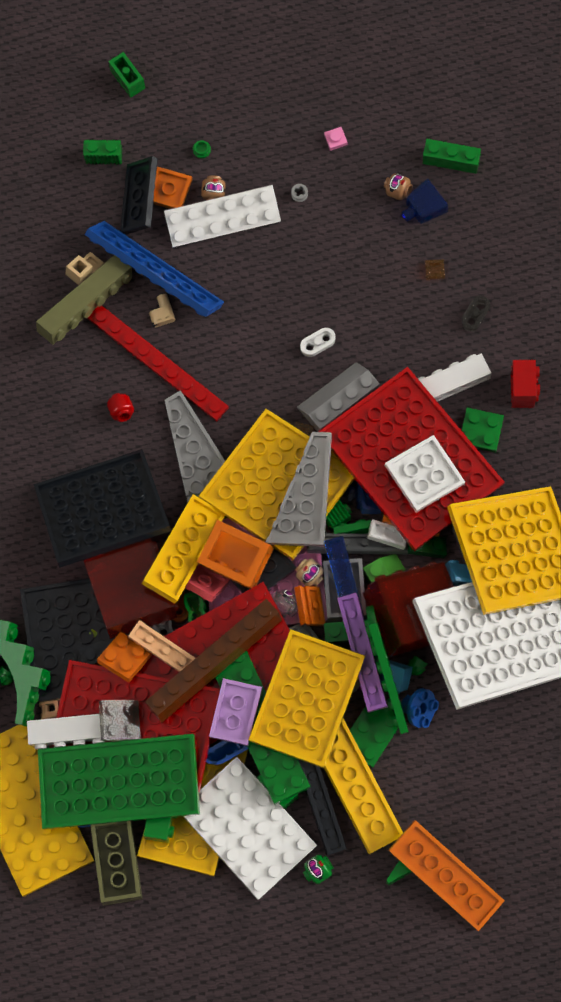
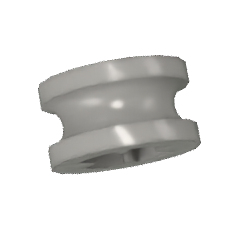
M296 184L292 187L291 195L293 200L303 202L307 199L308 189L305 185ZM300 189L303 190L304 195L300 194L299 196H297V193L295 191L299 192Z

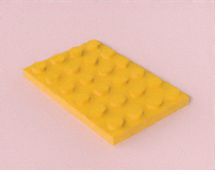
M290 629L248 740L324 768L365 656Z

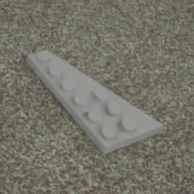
M180 390L165 399V405L188 502L193 494L199 497L225 460Z
M331 432L311 433L303 452V457L297 466L295 476L288 487L266 543L270 545L324 547L332 443Z

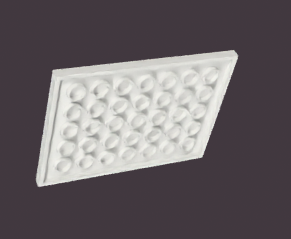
M473 582L420 596L412 600L456 710L561 678V600L483 615Z

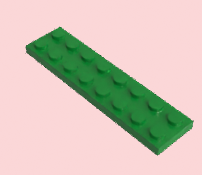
M245 651L215 678L220 689L223 678L262 687L255 717L256 721L266 691L247 651ZM249 742L247 747L274 804L311 788L297 758Z

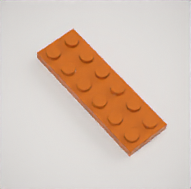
M416 820L410 824L388 850L477 931L483 927L505 901Z

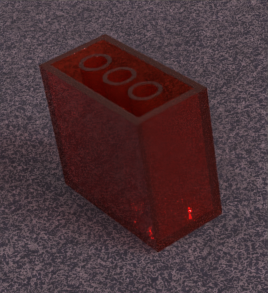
M151 538L84 560L110 639L115 638L120 632L124 634L131 633L139 620L151 627L177 618L176 611L179 610L177 602L174 604L141 584L159 554L156 541L152 542Z
M434 561L426 564L425 567L414 566L406 572L399 570L392 573L391 576L380 575L376 577L375 581L369 584L362 594L367 606L373 605L376 622L379 624L387 656L392 657L430 646L412 600L454 587L445 563H436Z

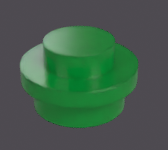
M200 140L193 145V154L197 158L203 159L210 155L211 146L208 142Z

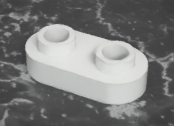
M322 328L304 338L300 344L302 354L307 357H313L328 349L335 343V333L330 328ZM327 336L330 339L328 341H324L323 337ZM307 346H313L312 350H307L306 348Z

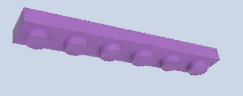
M353 593L339 597L337 599L351 651L365 656L358 677L367 711L372 712L386 708L388 705L375 657L371 649L370 639L366 632L358 595Z

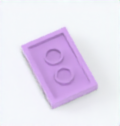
M223 678L209 737L249 746L250 741L248 739L253 729L262 687Z

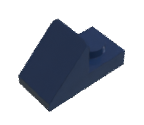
M357 482L356 508L361 509L362 514H381V510Z

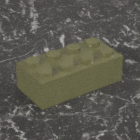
M132 821L91 825L102 905L142 900Z

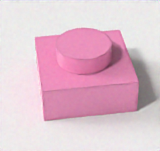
M342 127L324 132L330 151L348 145Z

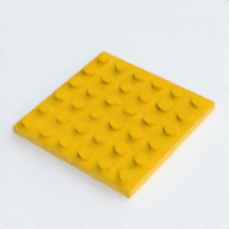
M265 409L200 493L199 498L266 542L288 487L295 476L297 466L303 457V452L310 436L268 409ZM332 451L326 516L355 479ZM271 545L293 561L304 547Z
M551 486L453 503L447 507L483 615L561 600V513Z

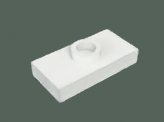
M372 519L367 539L402 550L405 549L407 542L393 525Z

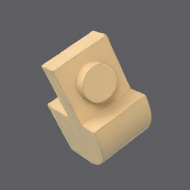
M91 252L84 258L78 255L66 266V276L80 285L100 268L104 262Z

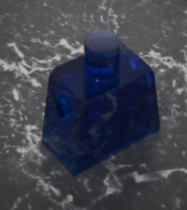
M426 179L406 198L408 208L401 212L407 222L416 217L420 224L447 213L448 204L430 180Z

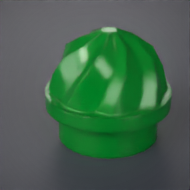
M414 655L408 662V666L413 667L411 674H422L426 671L427 663Z
M2 665L0 669V683L2 685H9L14 681L9 667Z

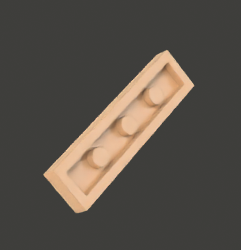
M140 620L128 635V638L178 672L182 671L196 659Z

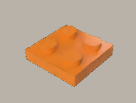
M157 166L153 204L169 209L183 206L193 180L192 176Z
M120 632L97 658V663L129 683L151 658L152 653L128 638L126 634Z

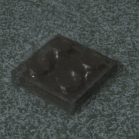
M138 700L99 701L101 741L141 739Z

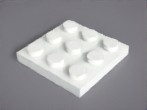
M434 435L387 461L384 465L415 512L422 510L465 484L464 479Z

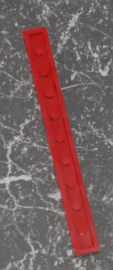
M103 306L95 308L87 318L177 391L181 390L187 399L216 422L229 409L227 404Z

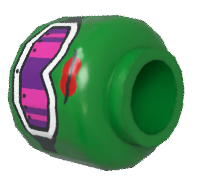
M317 854L304 863L305 871L303 874L308 882L313 881L315 884H320L332 876L334 867L326 855Z

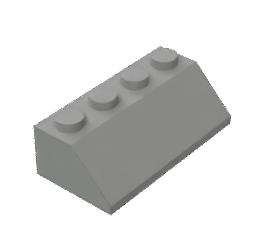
M356 362L297 406V408L318 432L379 388L380 383L368 369Z

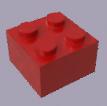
M536 360L512 361L511 408H534L535 402L539 401L540 384H538L540 369L539 366H536Z

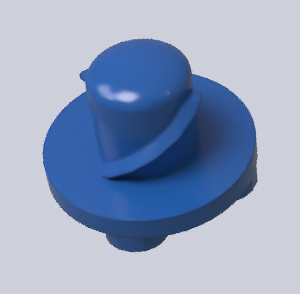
M420 688L412 696L407 695L402 700L401 705L412 726L427 728L435 711L438 710L439 702L435 700L432 691Z

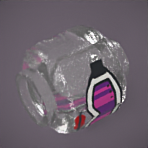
M286 589L274 592L272 598L283 618L293 617L298 612L296 596Z

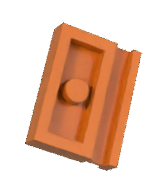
M300 585L294 587L300 625L323 626L326 622L320 587H302Z

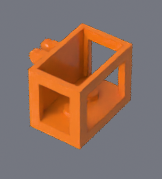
M217 520L197 563L252 589L257 585L274 548L258 538Z

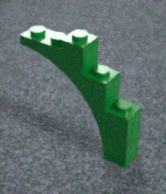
M0 620V655L10 669L17 692L15 724L27 727V721L34 720V708L39 699L38 691L39 689L46 690L51 680V671L30 666L34 659V648L14 643V639L18 635V625Z

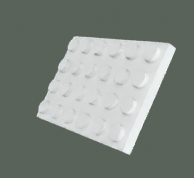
M238 757L200 790V814L183 816L257 900L317 846L279 803L274 804L268 790Z

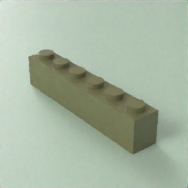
M112 256L36 321L37 332L52 345L57 341H61L66 333L78 326L81 320L88 318L95 308L102 306L109 296L115 295L123 284L130 282L132 279V267L122 263L117 256Z

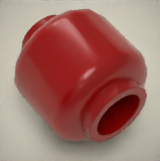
M116 393L107 402V408L113 420L125 422L134 413L132 401L126 394Z

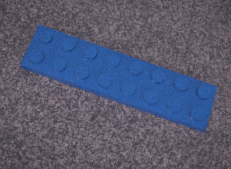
M103 221L87 229L85 235L90 238L91 242L99 244L105 248L106 252L120 258L122 263L130 265L137 273L148 277L153 284L161 286L168 294L179 298L181 303L195 309L197 314L207 317L222 307L224 301L107 222Z

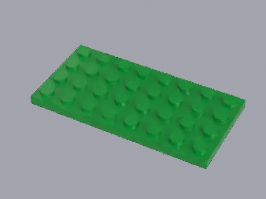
M194 734L38 749L42 829L200 814Z

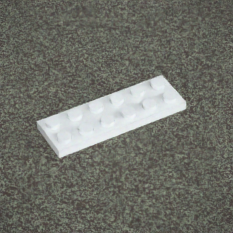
M273 185L164 210L172 247L281 221Z

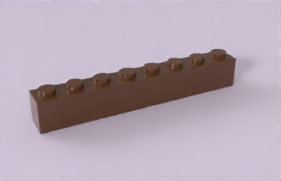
M265 599L147 699L145 703L150 711L161 723L281 622L282 619L279 612Z

